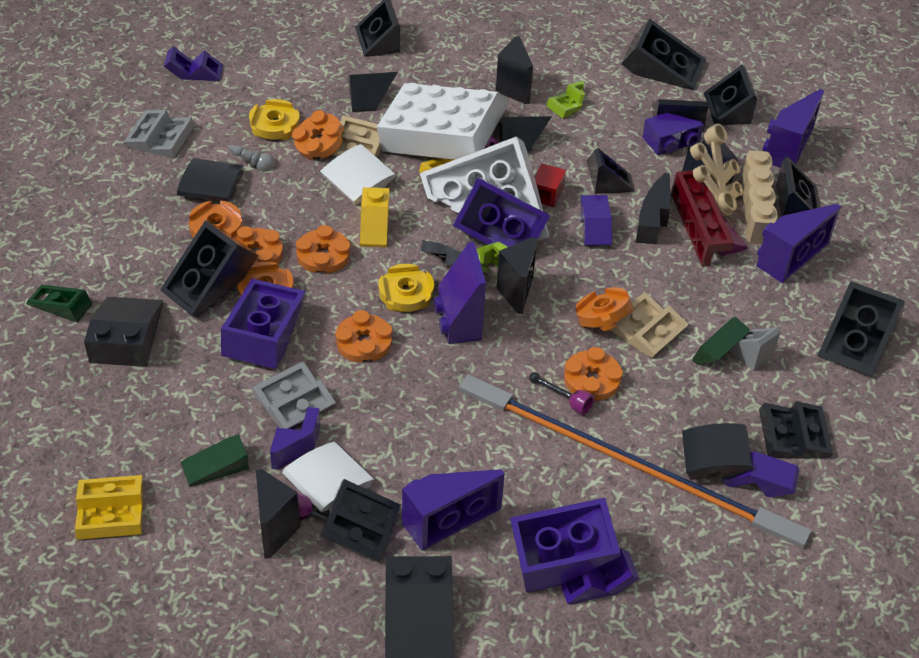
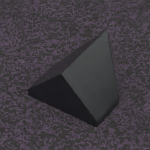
M398 72L349 75L348 87L352 112L377 111L379 103Z
M552 116L500 118L498 123L501 142L518 137L524 142L528 153Z
M599 148L595 149L587 159L594 193L633 192L634 187L630 173Z

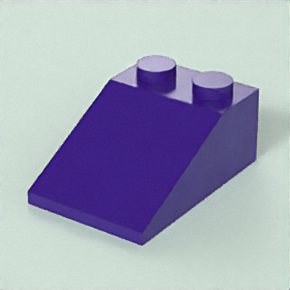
M819 89L780 111L776 120L771 119L767 129V133L771 134L770 139H766L762 151L768 152L771 155L773 166L781 168L782 161L787 156L795 165L797 164L814 129L824 90Z
M477 176L453 222V226L488 245L500 242L510 247L532 237L539 238L550 215Z
M833 204L782 216L774 223H769L762 233L764 239L757 252L759 257L756 266L781 283L786 281L830 243L841 206Z
M468 242L439 284L438 297H434L436 314L441 313L442 318H439L441 335L446 334L448 344L482 340L486 281L474 242Z
M251 279L221 327V356L276 369L288 347L306 291Z
M498 469L430 474L420 480L415 479L411 481L406 487L402 488V525L422 551L501 510L505 473Z
M605 498L510 518L526 593L559 586L621 556Z

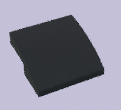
M193 158L181 178L177 195L229 202L235 195L236 183L243 175V165Z
M422 240V252L440 260H446L445 264L452 267L461 254L460 251L450 246ZM480 262L483 274L490 275L491 269Z
M796 401L791 408L763 403L760 407L759 413L768 456L773 458L823 459L830 458L833 455L822 406Z
M709 424L682 431L685 467L690 480L719 471L723 478L727 479L753 470L748 430L745 424Z
M343 479L324 522L320 537L371 560L380 562L401 504Z

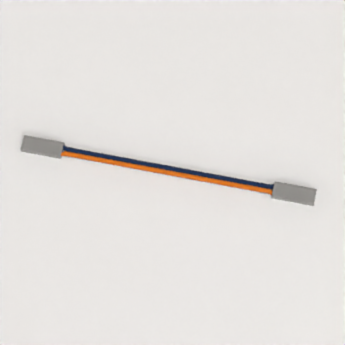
M469 374L459 385V392L503 412L504 409L515 412L750 520L752 522L751 526L799 548H804L812 531L762 507L759 510H753L518 403L512 399L513 394Z

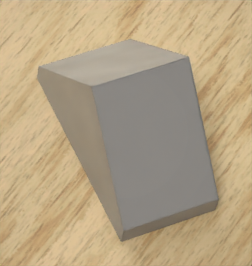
M778 327L750 329L749 333L729 351L754 371L773 358L780 330Z

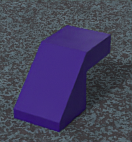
M173 46L167 51L164 67L181 80L219 81L223 64L205 50L192 61Z
M581 195V222H584V246H611L612 217L608 196Z
M307 407L301 430L276 428L270 449L272 469L278 470L314 450L320 429L319 408Z
M754 451L751 452L752 471L727 479L723 478L724 483L729 487L756 483L765 496L776 497L796 492L800 469L797 465Z
M621 548L620 557L561 584L567 604L570 605L618 594L640 579L629 551Z

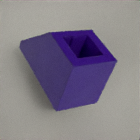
M664 113L645 119L642 137L656 155L666 152L671 153L676 149L699 143L704 124L701 121Z

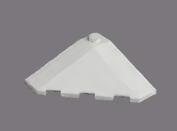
M518 137L420 173L427 198L437 203L441 201L451 206V210L459 213L477 176L543 211L525 144ZM547 224L544 226L538 241L550 237Z

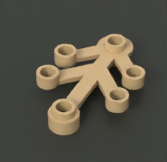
M715 124L708 128L704 134L706 143L711 146L713 160L707 153L703 143L699 142L690 148L692 157L695 160L701 159L705 164L695 168L693 176L697 182H704L714 197L721 215L728 217L736 210V198L743 195V188L737 181L727 185V187L726 183L732 176L740 172V166L734 159L729 160L723 165L720 145L727 142L728 136L722 125Z

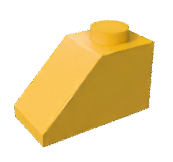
M363 187L360 224L361 247H387L390 210L389 188Z

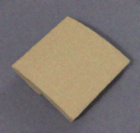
M343 115L340 121L344 128V133L342 132L341 136L343 141L338 150L332 155L338 157L347 150L362 144L375 157H378L381 152L377 131L378 124Z
M644 291L632 302L633 312L617 321L616 327L611 329V331L644 354L653 358L689 324L669 305L663 309Z

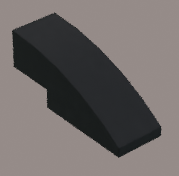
M664 173L648 191L640 210L635 243L657 245L660 226L667 227L671 209L670 173Z

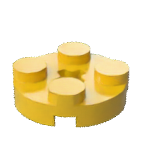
M270 99L265 101V105L258 107L257 104L250 110L249 122L253 135L257 137L287 140L291 138L293 130L299 127L300 116L298 109L295 110L292 103L281 99Z
M398 264L390 267L388 273L384 276L381 275L379 278V297L389 310L411 312L427 308L430 305L434 295V280L428 271H426V274L420 271L419 266L414 264ZM408 285L410 289L404 290L403 286Z

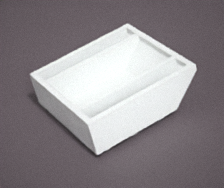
M404 83L377 125L382 152L454 160L485 148L509 103V98L499 92L484 89L473 90L462 87L452 88L439 85L430 86Z

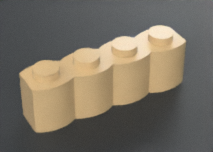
M748 151L741 177L744 187L742 198L746 205L744 210V219L747 223L745 236L750 244H762L764 239L762 233L769 223L777 221V211L774 207L776 195L772 189L774 176L771 172L772 157L768 152Z

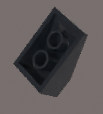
M649 19L634 35L621 65L637 76L693 90L706 58Z
M205 220L160 290L188 314L197 317L241 282L259 255L227 231Z
M850 281L817 356L872 378L896 331L904 312L905 301Z
M106 297L90 319L84 344L89 363L147 367L163 300Z
M386 556L385 658H453L452 556Z

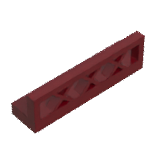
M693 171L676 172L670 194L701 266H710L714 252L732 251L734 241L704 182H697L693 176Z

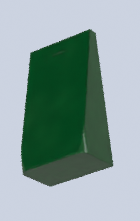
M41 284L26 304L78 323L92 306V301L86 290ZM48 294L44 300H39L40 296Z
M239 434L228 437L180 461L189 487L249 469L248 456Z

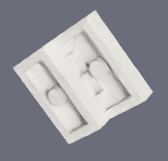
M362 144L342 153L320 170L322 176L355 205L362 202L363 187L384 188L396 177L394 172Z
M335 442L325 444L304 454L285 467L282 472L304 495L311 499V502L321 512L330 510L343 479L366 489L371 487L374 480Z

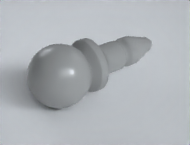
M228 146V149L235 156L251 161L250 167L255 166L260 171H270L275 167V159L268 153L260 154V151L257 150L253 154V152L240 146Z

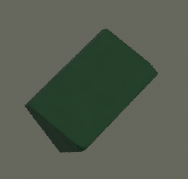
M736 316L732 317L700 346L692 361L695 364L718 361L748 334L750 329Z

